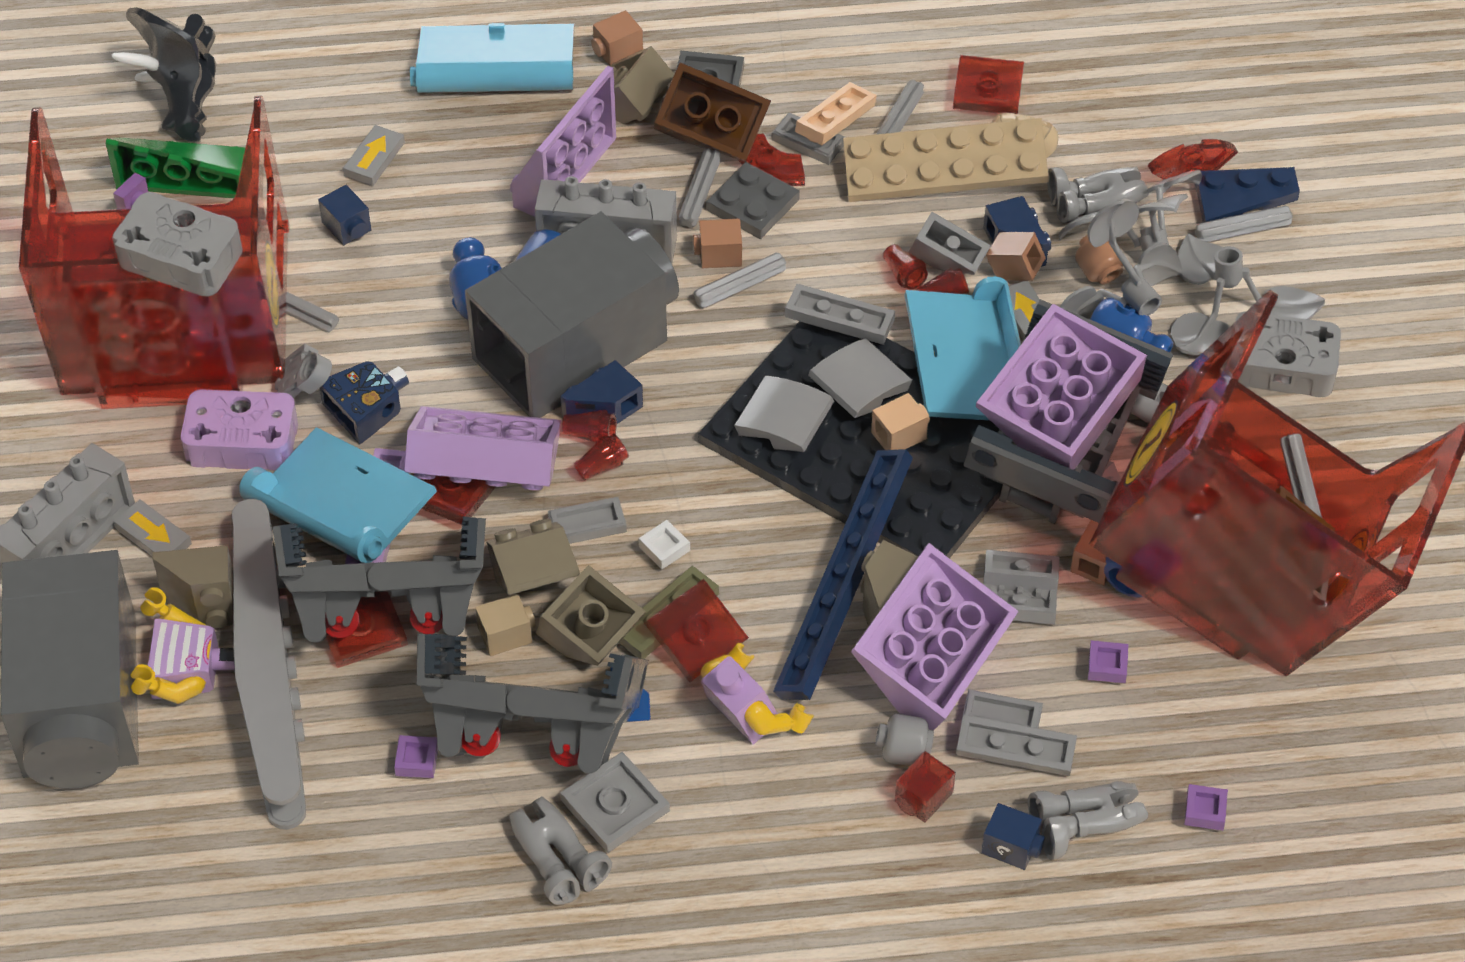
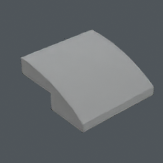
M866 338L847 345L831 354L813 367L808 375L854 418L871 413L872 410L881 406L884 398L908 391L912 381L911 378Z
M765 376L734 426L739 436L768 438L774 449L804 452L833 405L834 400L832 396L811 386L788 379Z
M986 550L983 585L1019 611L1013 621L1055 625L1060 556Z

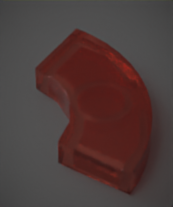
M764 133L757 134L746 162L790 186H805L801 154L780 151L768 143ZM738 160L742 165L745 163L744 161Z
M1202 139L1201 144H1191L1186 147L1184 144L1176 146L1156 157L1147 166L1152 174L1165 180L1189 171L1219 170L1239 152L1235 145L1228 141Z

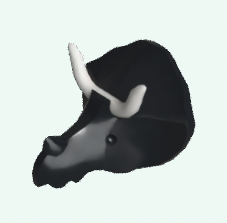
M138 7L127 9V20L146 41L151 56L122 52L113 53L112 58L122 63L149 69L136 74L135 80L138 82H157L162 86L169 107V111L161 124L162 129L175 131L177 135L188 142H201V136L206 132V128L202 124L207 120V116L202 111V105L215 85L216 61L209 53L215 41V32L211 27L205 26V21L199 14H191L187 18L185 28L183 29L175 23Z

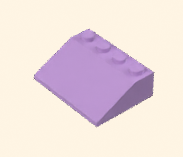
M607 66L539 146L522 171L513 178L510 186L513 208L535 217V205L541 179L565 181L567 177L573 176L580 183L615 141L616 116L614 71L612 67Z
M1052 304L976 402V407L1006 436L1013 439V442L1018 447L1075 470L1140 382L1147 355Z
M421 406L407 430L405 472L414 473L413 476L419 479H434L435 475L448 476L450 481L457 483H469L471 479L486 480L485 483L490 486L502 487L506 486L508 482L522 484L521 487L528 490H541L543 486H550L553 477L562 420Z
M929 543L854 646L851 653L900 714L923 718L928 723V729L935 730L947 718L1019 611Z

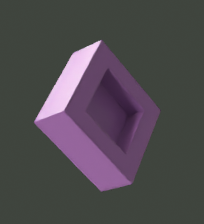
M134 173L113 193L118 216L125 219L136 199L141 194L148 192L145 177Z
M1091 640L1088 680L1126 683L1128 644Z
M399 735L394 766L395 776L434 778L438 754L437 737Z
M1189 784L1184 825L1223 831L1226 819L1228 789Z

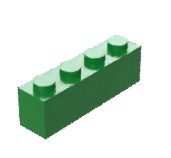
M121 137L106 139L105 144L116 189L134 173L145 177L148 192L247 200L255 171L251 148Z

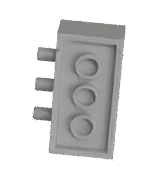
M573 176L567 177L565 181L541 179L535 205L536 231L548 229L562 234L602 211L624 233L634 228H639L649 233L660 244L671 263H673L677 241L676 191L646 189V185L641 182L635 183L633 187L612 186V182L607 179L601 180L599 184L578 183V179Z
M93 443L71 458L69 464L57 476L47 481L39 493L18 508V512L8 522L0 526L1 575L2 562L88 553L115 527L113 521L135 503L125 463Z

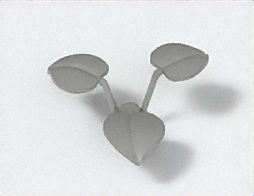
M1200 170L1189 171L1167 178L1147 189L1148 193L1156 190L1157 202H1151L1138 207L1139 214L1149 211L1151 226L1139 230L1141 237H1138L1132 229L1127 232L1133 240L1135 247L1141 246L1144 252L1149 247L1158 243L1169 244L1165 229L1164 211L1177 212L1180 203L1187 199L1188 196L1187 194H1178L1163 198V193L1173 184L1195 183L1199 185L1202 179ZM1157 210H1158V223H1157V218H1156V211H1157ZM1098 212L1084 215L1070 222L1059 233V240L1075 226L1091 222Z
M1122 199L1106 206L1092 219L1087 232L1088 240L1094 247H1100L1109 241L1110 246L1129 273V278L1121 288L1123 297L1105 289H1100L1096 292L1093 286H1085L1070 294L1061 304V308L1090 319L1095 308L1105 297L1120 301L1124 304V308L1126 305H1130L1136 309L1139 315L1149 316L1159 308L1162 302L1161 296L1151 286L1166 278L1183 274L1177 252L1169 244L1163 242L1149 247L1140 256L1138 264L1134 267L1131 266L1118 246L1116 237L1127 233L1136 223L1139 209L1134 201Z
M1187 234L1178 252L1183 271L1180 277L1189 283L1197 285L1204 284L1212 278L1217 281V287L1210 317L1197 312L1180 316L1172 325L1171 338L1177 350L1189 355H1207L1225 346L1230 337V327L1227 323L1216 320L1223 287H1236L1242 278L1247 283L1257 305L1265 308V314L1311 319L1324 306L1325 299L1314 293L1287 286L1268 289L1264 293V299H1262L1250 277V269L1243 267V255L1238 248L1231 246L1221 247Z

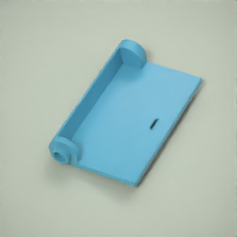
M490 23L489 25L421 26L416 67H410L411 86H417L418 93L573 90L574 24L504 25V23Z
M996 276L984 278L975 286L973 295L906 290L904 296L922 397L929 417L989 420L976 407V402L1021 345L1007 281Z
M317 427L274 473L261 467H253L245 473L239 487L240 495L243 499L262 501L267 505L269 513L290 524H297V527H301L303 531L363 563H370L379 557L383 550L437 492L435 486Z

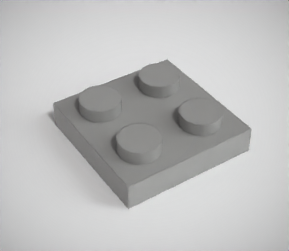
M623 752L601 765L596 772L587 774L560 792L561 801L607 853L670 812L669 802Z

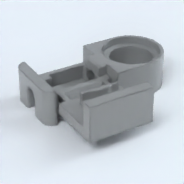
M304 343L285 358V376L282 379L278 378L276 380L275 389L278 390V393H287L293 398L302 391L312 394L327 381L331 373L332 363L329 359L319 355L318 350Z

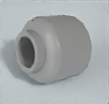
M894 713L888 719L887 725L879 724L875 746L882 747V756L885 761L911 767L922 754H924V760L929 759L934 730L928 729V723L923 718Z

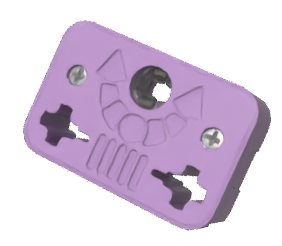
M194 391L188 398L181 431V441L186 461H190L192 467H219L226 469L261 467L276 471L293 453L295 436L298 429L294 399L287 393Z

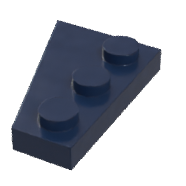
M1295 167L1201 171V182L1199 185L1195 184L1202 222L1242 215L1254 209L1266 210L1298 201L1300 194Z

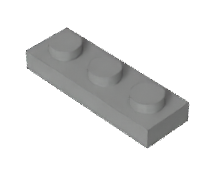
M796 284L785 307V317L861 339L866 338L868 341L884 345L895 320V311Z
M963 714L956 755L1070 776L1077 735Z

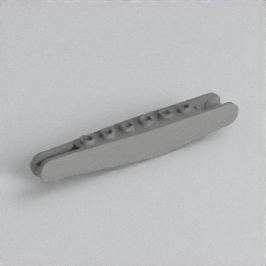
M246 499L239 502L232 511L235 678L269 821L276 828L289 830L300 825L306 817V802L298 742L305 741L302 718L295 719V710H301L298 687L292 688L291 679L297 678L294 656L288 657L287 653L288 648H294L291 626H284L283 618L290 617L287 595L280 596L279 588H286V585L281 577H279L272 525L267 505L257 499Z

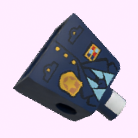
M365 361L329 376L327 381L319 388L321 401L359 444H362L399 414L401 406L398 390L407 386L409 380L404 370L399 366L383 374L373 362Z

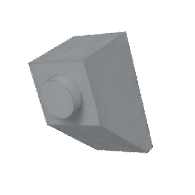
M931 212L908 253L937 270L974 275L991 245Z

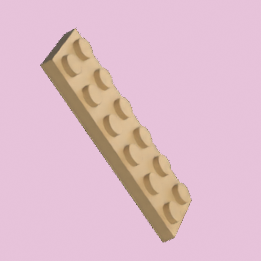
M1042 118L843 138L849 202L1049 182Z

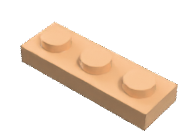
M849 82L798 119L795 132L806 137L811 142L823 145L873 108L877 95Z

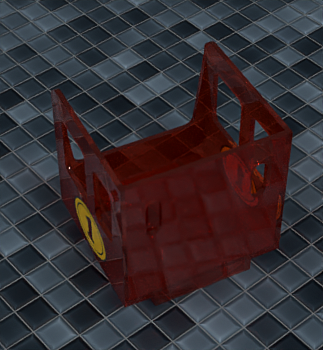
M262 95L254 96L253 114L236 196L233 200L224 204L193 205L203 208V210L234 219L238 225L243 248L241 256L221 288L211 296H201L121 268L112 237L131 209L73 212L43 109L41 107L32 108L19 270L60 395L97 393L101 409L187 405L189 396L197 390L243 391V385L275 383L278 378H284L286 358L287 257L290 224ZM264 168H265V173H266V178H267V214H266V215H265L264 204H263V176H264ZM44 174L50 193L49 209L47 208Z
M1269 290L1167 386L1089 545L1121 566L1116 576L1117 580L1235 659L1239 660L1250 652L1284 676H1288L1408 588L1465 451V422L1378 470L1365 468L1238 382L1278 299V294ZM1231 355V357H1230V359H1229V361H1228V363H1227V365H1226V367H1225V369H1224V368H1223V365H1224V363L1226 362V360L1229 358V356ZM1292 434L1301 435L1321 517L1335 528V532L1275 492L1276 489L1282 486L1293 495L1280 438ZM1434 469L1415 513L1378 541L1396 499ZM1401 547L1392 570L1380 563ZM1329 579L1326 601L1316 597L1313 591Z

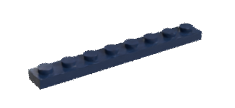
M906 449L880 450L875 454L773 690L781 700H810L864 575V571H862L863 561L870 551H874L913 460V457Z

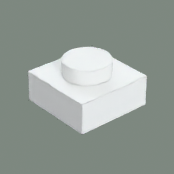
M666 520L639 538V548L661 569H664L690 551V542Z

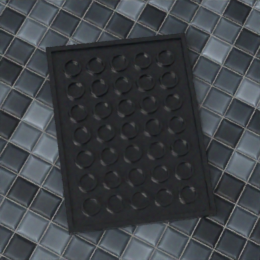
M799 321L698 433V443L846 524L876 452L885 450L871 433L872 412L854 418L833 399V405L804 452L774 449L768 438L739 436L734 425L765 376L792 380L828 394L808 376L810 370L836 351L862 339ZM886 338L884 345L869 341L912 379L908 391L884 398L881 406L907 393L912 396L917 404L921 403L924 406L915 352ZM929 417L927 439L906 449L913 457V460L878 542L880 544L885 540L919 557L924 548L930 543L949 559L999 499L1003 484L981 476L979 472L964 466L970 442L978 425L996 433L999 432L1000 429L990 420Z

